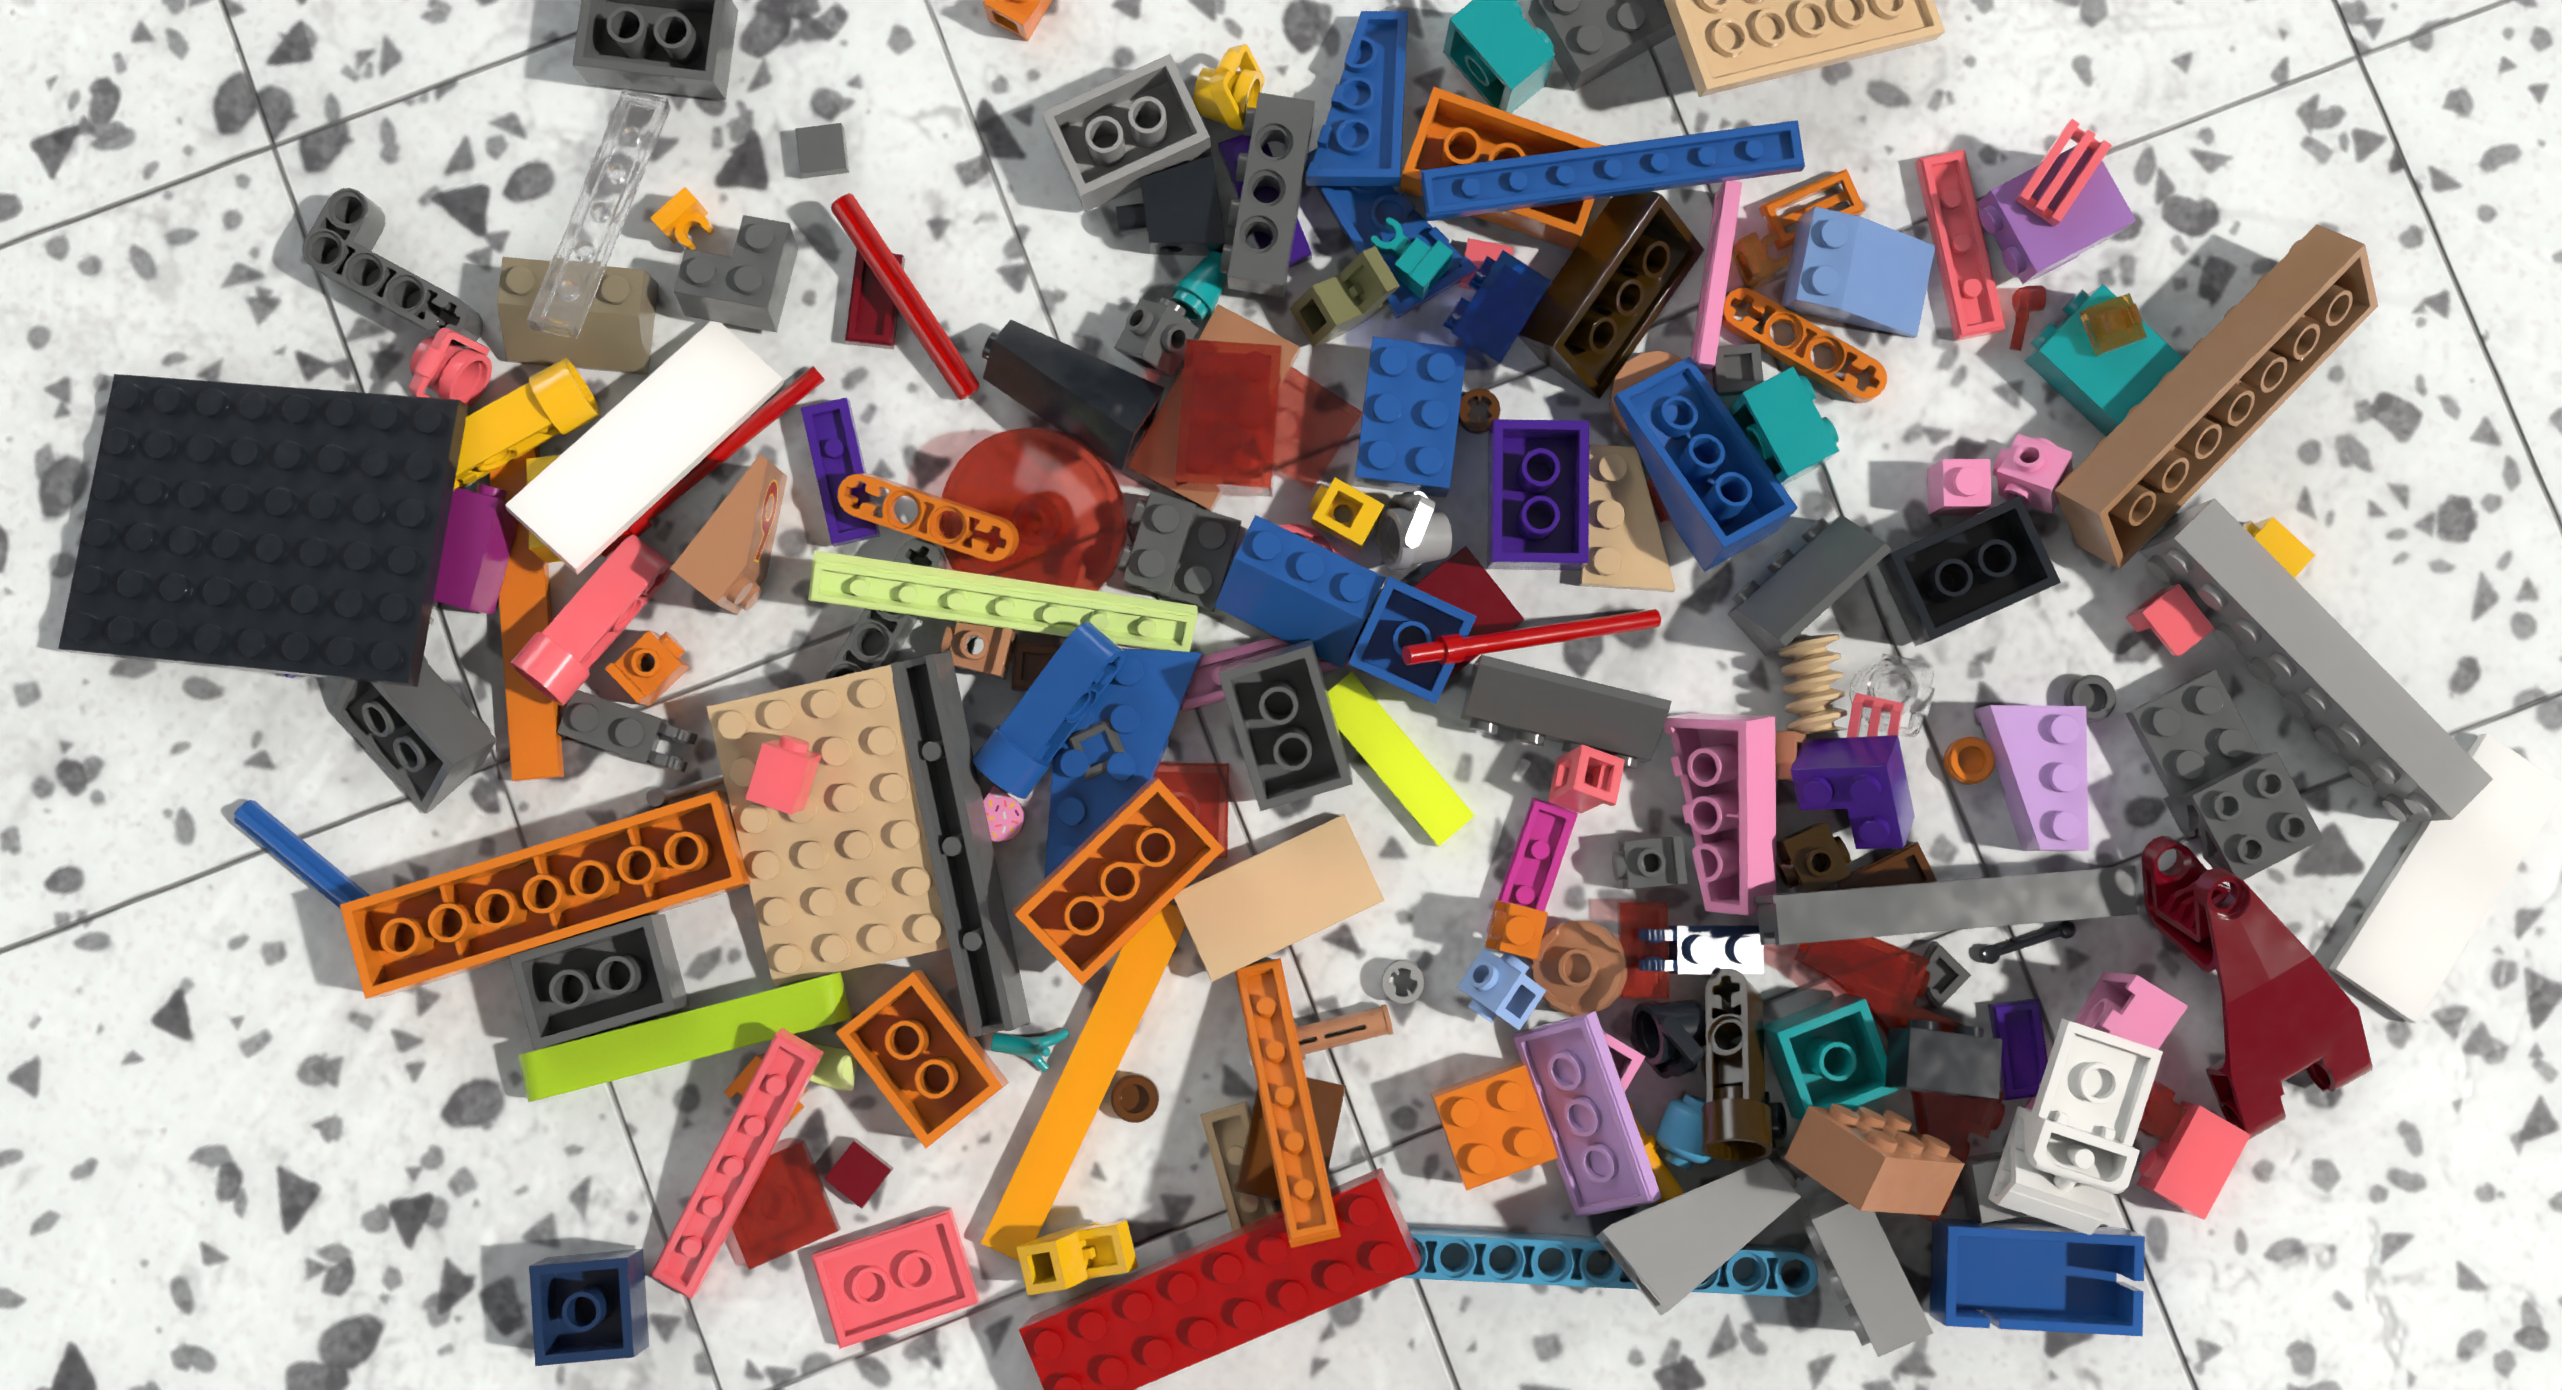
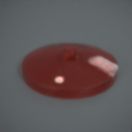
M1022 427L994 434L976 444L958 461L945 484L942 498L1005 518L1012 522L1019 535V543L1015 552L1010 557L995 562L986 561L943 546L945 555L954 571L1100 591L1111 579L1120 563L1127 538V512L1121 489L1115 476L1103 459L1098 457L1083 442L1069 434L1043 427ZM953 511L944 512L939 519V528L943 535L948 538H956L961 533L963 523L960 516ZM974 518V531L967 541L968 545L972 546V538L980 537L991 542L990 550L993 552L997 547L1006 546V539L1000 537V528L997 527L995 531L989 533L976 530L975 527L979 520Z

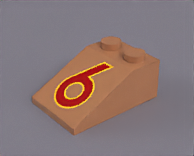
M760 454L670 569L720 607L736 615L742 609L745 611L749 610L763 593L761 584L766 579L787 475Z

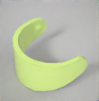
M809 1043L824 1052L809 1081L831 1089L841 1091L853 1090L859 1063L849 1050Z

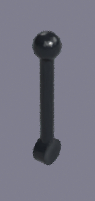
M2066 920L2060 922L2057 928L1998 947L1984 945L1979 951V957L1984 963L1994 964L2000 959L2001 955L2057 937L2070 939L2076 933V926L2071 921Z

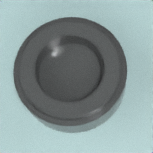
M2085 675L2069 683L2064 693V705L2086 706V723L2101 721L2107 718L2114 710L2116 693L2112 684L2104 677Z

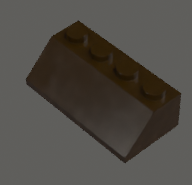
M1651 191L1613 196L1516 334L1539 360L1591 396L1600 399L1611 384L1612 379L1628 360L1705 249L1661 193Z

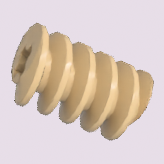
M1838 634L1794 638L1792 643L1779 649L1781 657L1794 660V662L1781 668V674L1796 679V681L1783 687V693L1798 698V700L1785 706V712L1800 717L1786 725L1787 731L1817 734L1848 730L1834 724V721L1847 715V710L1833 707L1832 702L1845 696V691L1834 689L1830 686V683L1843 678V672L1832 670L1828 667V664L1841 659V653L1829 651L1826 648L1827 645L1839 640Z

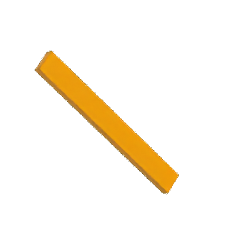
M1168 903L1122 947L983 1236L981 1244L1020 1262L1016 1247L1037 1238L1186 927L1176 906Z

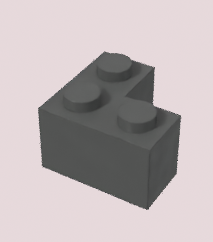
M743 215L732 257L685 249L674 288L675 296L684 315L777 333L798 252L790 223Z

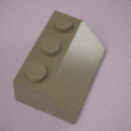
M503 257L497 306L506 360L513 363L551 366L567 358L577 369L648 375L659 284L642 269Z

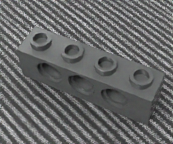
M1258 92L1256 108L1247 107L1243 136H1250L1251 140L1248 154L1240 152L1236 170V181L1243 182L1241 199L1232 198L1228 217V227L1235 228L1233 245L1224 244L1220 272L1228 274V289L1284 297L1314 121L1315 101ZM1277 141L1284 144L1287 150L1279 157H1269L1263 153L1262 148L1268 142ZM1268 186L1276 189L1280 195L1274 202L1262 203L1254 197V194L1259 188ZM1264 232L1271 237L1272 242L1264 249H1254L1246 243V240L1252 233Z

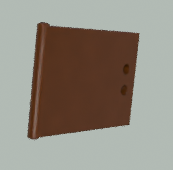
M1306 1077L1326 1172L1328 1174L1346 1086ZM1257 1087L1234 1191L1281 1201Z

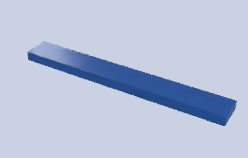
M1798 120L1420 170L1419 176L1426 221L1801 172L1805 167L1799 124Z

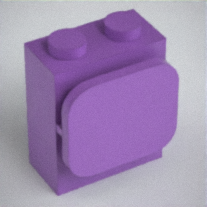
M2074 147L2059 154L2031 197L2039 201ZM2086 149L2047 206L2049 209L2054 211L2092 155L2090 151ZM2103 161L2100 162L2061 222L2055 227L2015 201L2038 166L1990 190L1977 203L1980 208L1979 217L1983 227L1989 234L1993 235L2002 251V259L2006 268L2011 274L2018 276L2022 285L2047 274L2077 258L2083 252L2120 234L2136 221Z

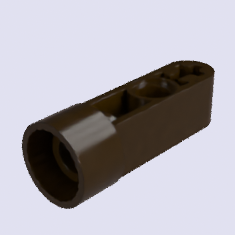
M1722 969L1710 977L1705 988L1706 1104L1701 1108L1702 1152L1711 1158L1723 1161H1754L1766 1158L1772 1153L1771 1108L1765 1104L1763 1000L1760 993L1742 973L1735 969ZM1742 1036L1739 1045L1728 1050L1730 1042L1736 1037Z

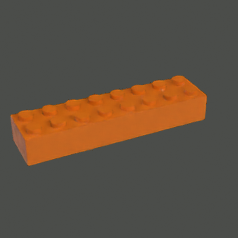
M716 790L340 904V909L365 999L390 996L508 960L510 955L685 906L747 887L751 882L741 854L727 792Z

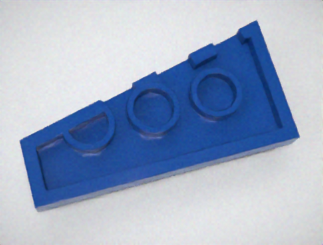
M1317 148L1308 153L1306 172L1310 162H1313ZM1316 186L1357 256L1362 251L1372 248L1371 237L1373 235L1383 242H1390L1395 238V234L1386 228V218L1388 217L1400 223L1403 234L1409 239L1410 243L1418 237L1432 248L1440 240L1454 251L1451 267L1423 300L1395 277L1400 287L1386 300L1396 319L1453 287L1460 280L1477 271V267L1467 257H1463L1449 243V239L1436 226L1433 228L1415 210V206L1393 187ZM1381 254L1394 275L1395 263L1399 257L1396 258L1391 254Z

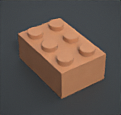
M1831 1104L1830 1108L1808 1106L1784 1157L1785 1160L1859 1211L1940 1216L1965 1165L1949 1154L1951 1147L1931 1135L1923 1134L1921 1136L1911 1130L1912 1122L1899 1113L1885 1110L1883 1114H1878L1865 1107H1859L1857 1111H1851L1838 1104Z

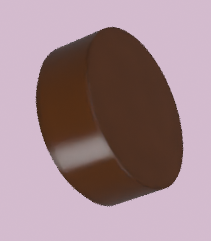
M1132 1073L1122 1077L1115 1084L1111 1093V1105L1114 1112L1124 1121L1131 1123L1143 1122L1150 1118L1159 1104L1157 1085L1151 1078L1140 1073Z

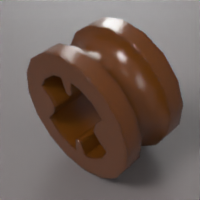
M1481 388L1470 390L1464 394L1460 402L1458 418L1461 427L1473 434L1488 432L1493 419H1498L1501 409L1498 399L1490 391ZM1476 400L1477 406L1480 401L1488 404L1489 408L1486 416L1489 420L1482 423L1480 417L1477 419V422L1470 420L1468 415L1471 408L1468 403Z

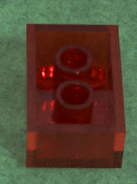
M1186 339L1175 483L1179 490L1273 497L1283 368L1282 345Z

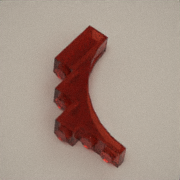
M1875 937L1800 943L1794 960L1828 977L1848 994L1866 998L1873 1020L1882 1029L1887 1040L1889 1029L1907 1028L1909 1019L1938 1022V1031L1953 1033L1954 1025L1966 1026L1913 1005L1916 997H1922L1930 980V971L1926 970L1930 960L1928 958ZM1910 1091L1917 1133L1921 1136L1928 1134L1942 1140L1951 1147L1949 1154L1964 1164L1970 1152V1142L1967 1141L1969 1133L1971 1132L1988 1139L1991 1130H1997L2004 1117L2005 1105L2002 1103L2005 1093L1999 1091V1099H1974ZM1953 1189L1941 1212L1942 1215L1947 1212L1951 1204ZM1915 1214L1934 1223H1937L1939 1217L1936 1215Z

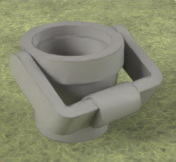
M1412 491L1394 495L1380 518L1375 542L1380 548L1383 562L1391 570H1403L1412 565L1445 559L1450 554L1452 531L1449 519L1442 512H1433L1435 502L1428 499L1423 492Z

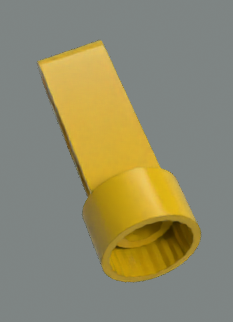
M567 358L529 377V382L466 417L453 492L456 488H464L557 435L563 434L566 436L601 416L600 408L588 385Z

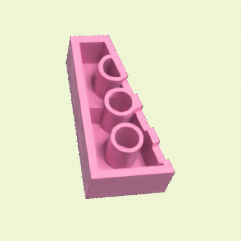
M1686 713L1667 716L1664 731L1665 734L1671 735L1675 757H1671L1675 777L1680 776L1686 805L1681 806L1685 824L1690 823L1696 847L1692 849L1705 911L1738 915L1758 913L1757 904L1754 903V896L1776 895L1775 716Z

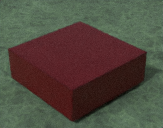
M855 1139L824 1179L862 1209L894 1168L858 1139Z

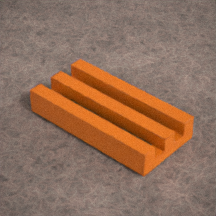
M1847 169L1767 202L1759 208L1762 217H1765L1768 222L1767 228L1769 233H1773L1776 239L1774 243L1778 251L1793 245L1796 230L1786 234L1784 228L1797 223L1801 215L1815 206L1830 209L1849 201L1851 206L1839 212L1860 216L1866 210ZM1839 184L1842 185L1844 191L1779 219L1776 213L1781 209Z

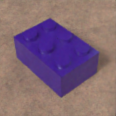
M1493 419L1488 430L1487 569L1581 571L1588 564L1589 421Z

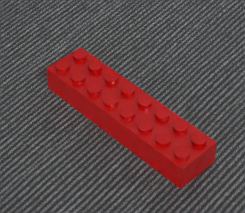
M1382 1167L1330 1189L1340 1237L1291 1248L1283 1210H1280L1031 1316L1019 1329V1332L1043 1389L1134 1390L1418 1271L1421 1256Z

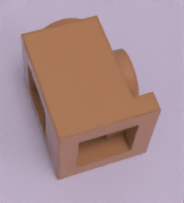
M957 621L956 627L947 626L942 640L941 652L951 650L955 668L1006 680L1017 634L1007 628ZM975 637L981 638L984 643L982 651L978 654H970L967 650L969 640Z

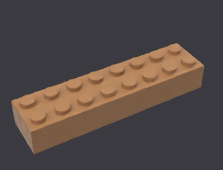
M2316 224L2301 240L2296 241L2292 245L2288 254L2270 272L2265 273L2258 280L2256 286L2237 305L2227 311L2223 320L2205 338L2196 342L2191 352L2172 371L2166 373L2161 378L2155 389L2140 404L2130 409L2126 418L2107 437L2101 439L2096 444L2093 451L2075 470L2070 471L2064 476L2060 485L2055 489V493L2077 546L2121 569L2378 307L2364 243Z

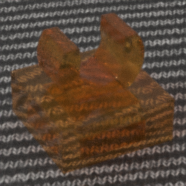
M1753 232L1739 239L1734 245L1732 258L1749 289L1758 290L1766 286L1776 275V272L1782 270L1791 260L1789 255L1782 256L1779 259H1772L1767 254L1766 248L1775 244L1780 238L1778 233H1769L1760 240L1757 233Z
M2130 293L2091 306L2079 313L2096 357L2140 342L2147 337L2136 303L2134 304Z

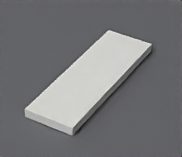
M710 321L506 503V509L578 575L784 386L783 378L722 323Z
M2488 733L2480 734L2468 754L2493 780L2453 820L2423 821L2329 967L2335 974L2408 1023L2417 1024L2562 797V783Z

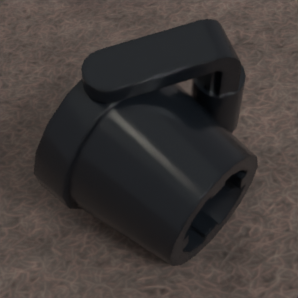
M1696 1000L1662 1003L1649 1001L1640 1003L1634 1008L1632 1014L1633 1034L1630 1038L1631 1044L1640 1054L1645 1056L1644 1060L1660 1077L1667 1079L1672 1076L1680 1077L1688 1074L1697 1068L1698 1061L1704 1056V1051L1701 1047L1706 1045L1705 1009Z

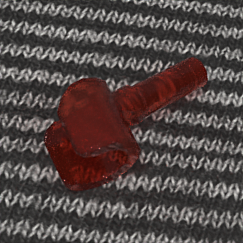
M2025 286L2014 292L2012 306L2016 312V321L2009 347L2010 350L2021 351L2027 322L2029 321V312L2044 310L2046 304V290L2044 286Z

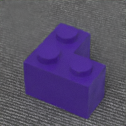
M1898 735L1804 739L1790 769L1799 810L1847 809L1856 849L1904 848L1915 815Z

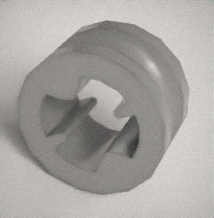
M1397 960L1385 968L1382 975V987L1390 1000L1398 1004H1408L1421 996L1425 979L1421 969L1415 963L1409 960ZM1401 968L1409 969L1410 978L1417 981L1413 991L1407 988L1408 994L1406 995L1397 994L1396 985L1389 982L1391 974L1395 972L1399 975L1398 969Z

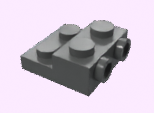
M1150 491L1147 501L1139 499L1136 504L1131 526L1139 529L1134 545L1124 544L1117 571L1125 573L1123 582L1126 586L1215 612L1216 608L1214 606L1224 583L1242 521L1198 508L1196 504Z

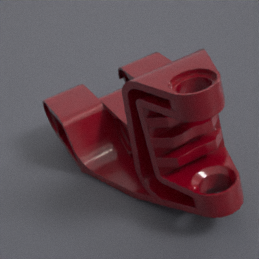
M2160 836L2150 841L2143 850L2141 862L2144 901L2151 923L2202 971L2208 973L2215 969L2217 971L2222 997L2225 1059L2207 1068L2206 1073L2226 1121L2251 1135L2249 1139L2285 1120L2286 1115L2281 1096L2285 1094L2282 1082L2306 1069L2312 1081L2323 1092L2326 1090L2336 1091L2371 1071L2373 1065L2359 1008L2350 1000L2311 952L2242 879L2223 868L2207 870L2187 846L2169 836ZM2175 849L2177 856L2173 866L2167 870L2160 871L2158 862L2161 855L2167 850ZM2223 882H2229L2230 887L2224 884Z

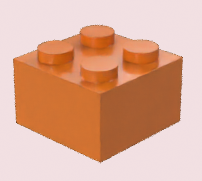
M1521 1061L1430 1092L1459 1177L1466 1191L1558 1158L1526 1065Z

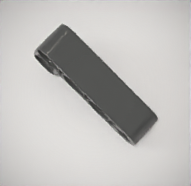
M343 188L334 192L304 240L302 253L306 263L334 282L433 335H436L442 328H449L477 341L483 330V321L479 313L456 296L372 252L385 227V215L382 209L358 190ZM363 207L362 215L358 221L349 223L351 213L355 209ZM339 247L338 257L330 264H326L327 254L332 249ZM380 269L379 279L371 286H366V280L371 271ZM421 290L420 301L416 306L407 308L406 302L408 297L413 292ZM443 310L449 315L460 319L458 324L455 326L440 319L441 311ZM454 339L451 340V342H453V343H455V344H458V345L463 346V347H467L466 345H464V344H462V343H460V342H458V341H456V340H454Z
M920 538L907 541L893 560V562L915 565L913 559L916 555L923 558L927 555V558L932 562L931 567L947 568L943 553L932 542ZM865 608L829 667L825 679L887 666L893 663L920 616L902 613L892 615L887 611ZM873 632H881L885 638L883 650L875 656H867L863 650L865 638Z

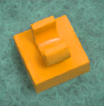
M686 187L681 189L650 217L673 244L679 241L689 250L696 249L693 242L688 238V232L691 228L701 226L709 235L714 233L712 224L705 217L708 212Z

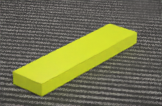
M1350 672L1328 691L1340 733L1438 847L1475 816L1353 672Z

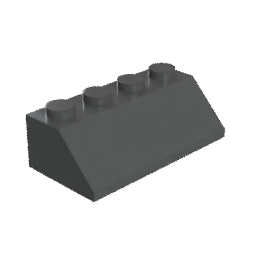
M1481 655L1473 664L1461 719L1471 721L1469 729L1482 733L1497 735L1499 728L1517 732L1515 740L1527 744L1543 746L1545 739L1563 743L1562 751L1565 753L1583 744L1624 759V767L1636 769L1637 762L1645 763L1651 761L1672 701Z

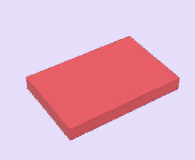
M952 1208L811 1255L839 1349L978 1304L980 1301Z

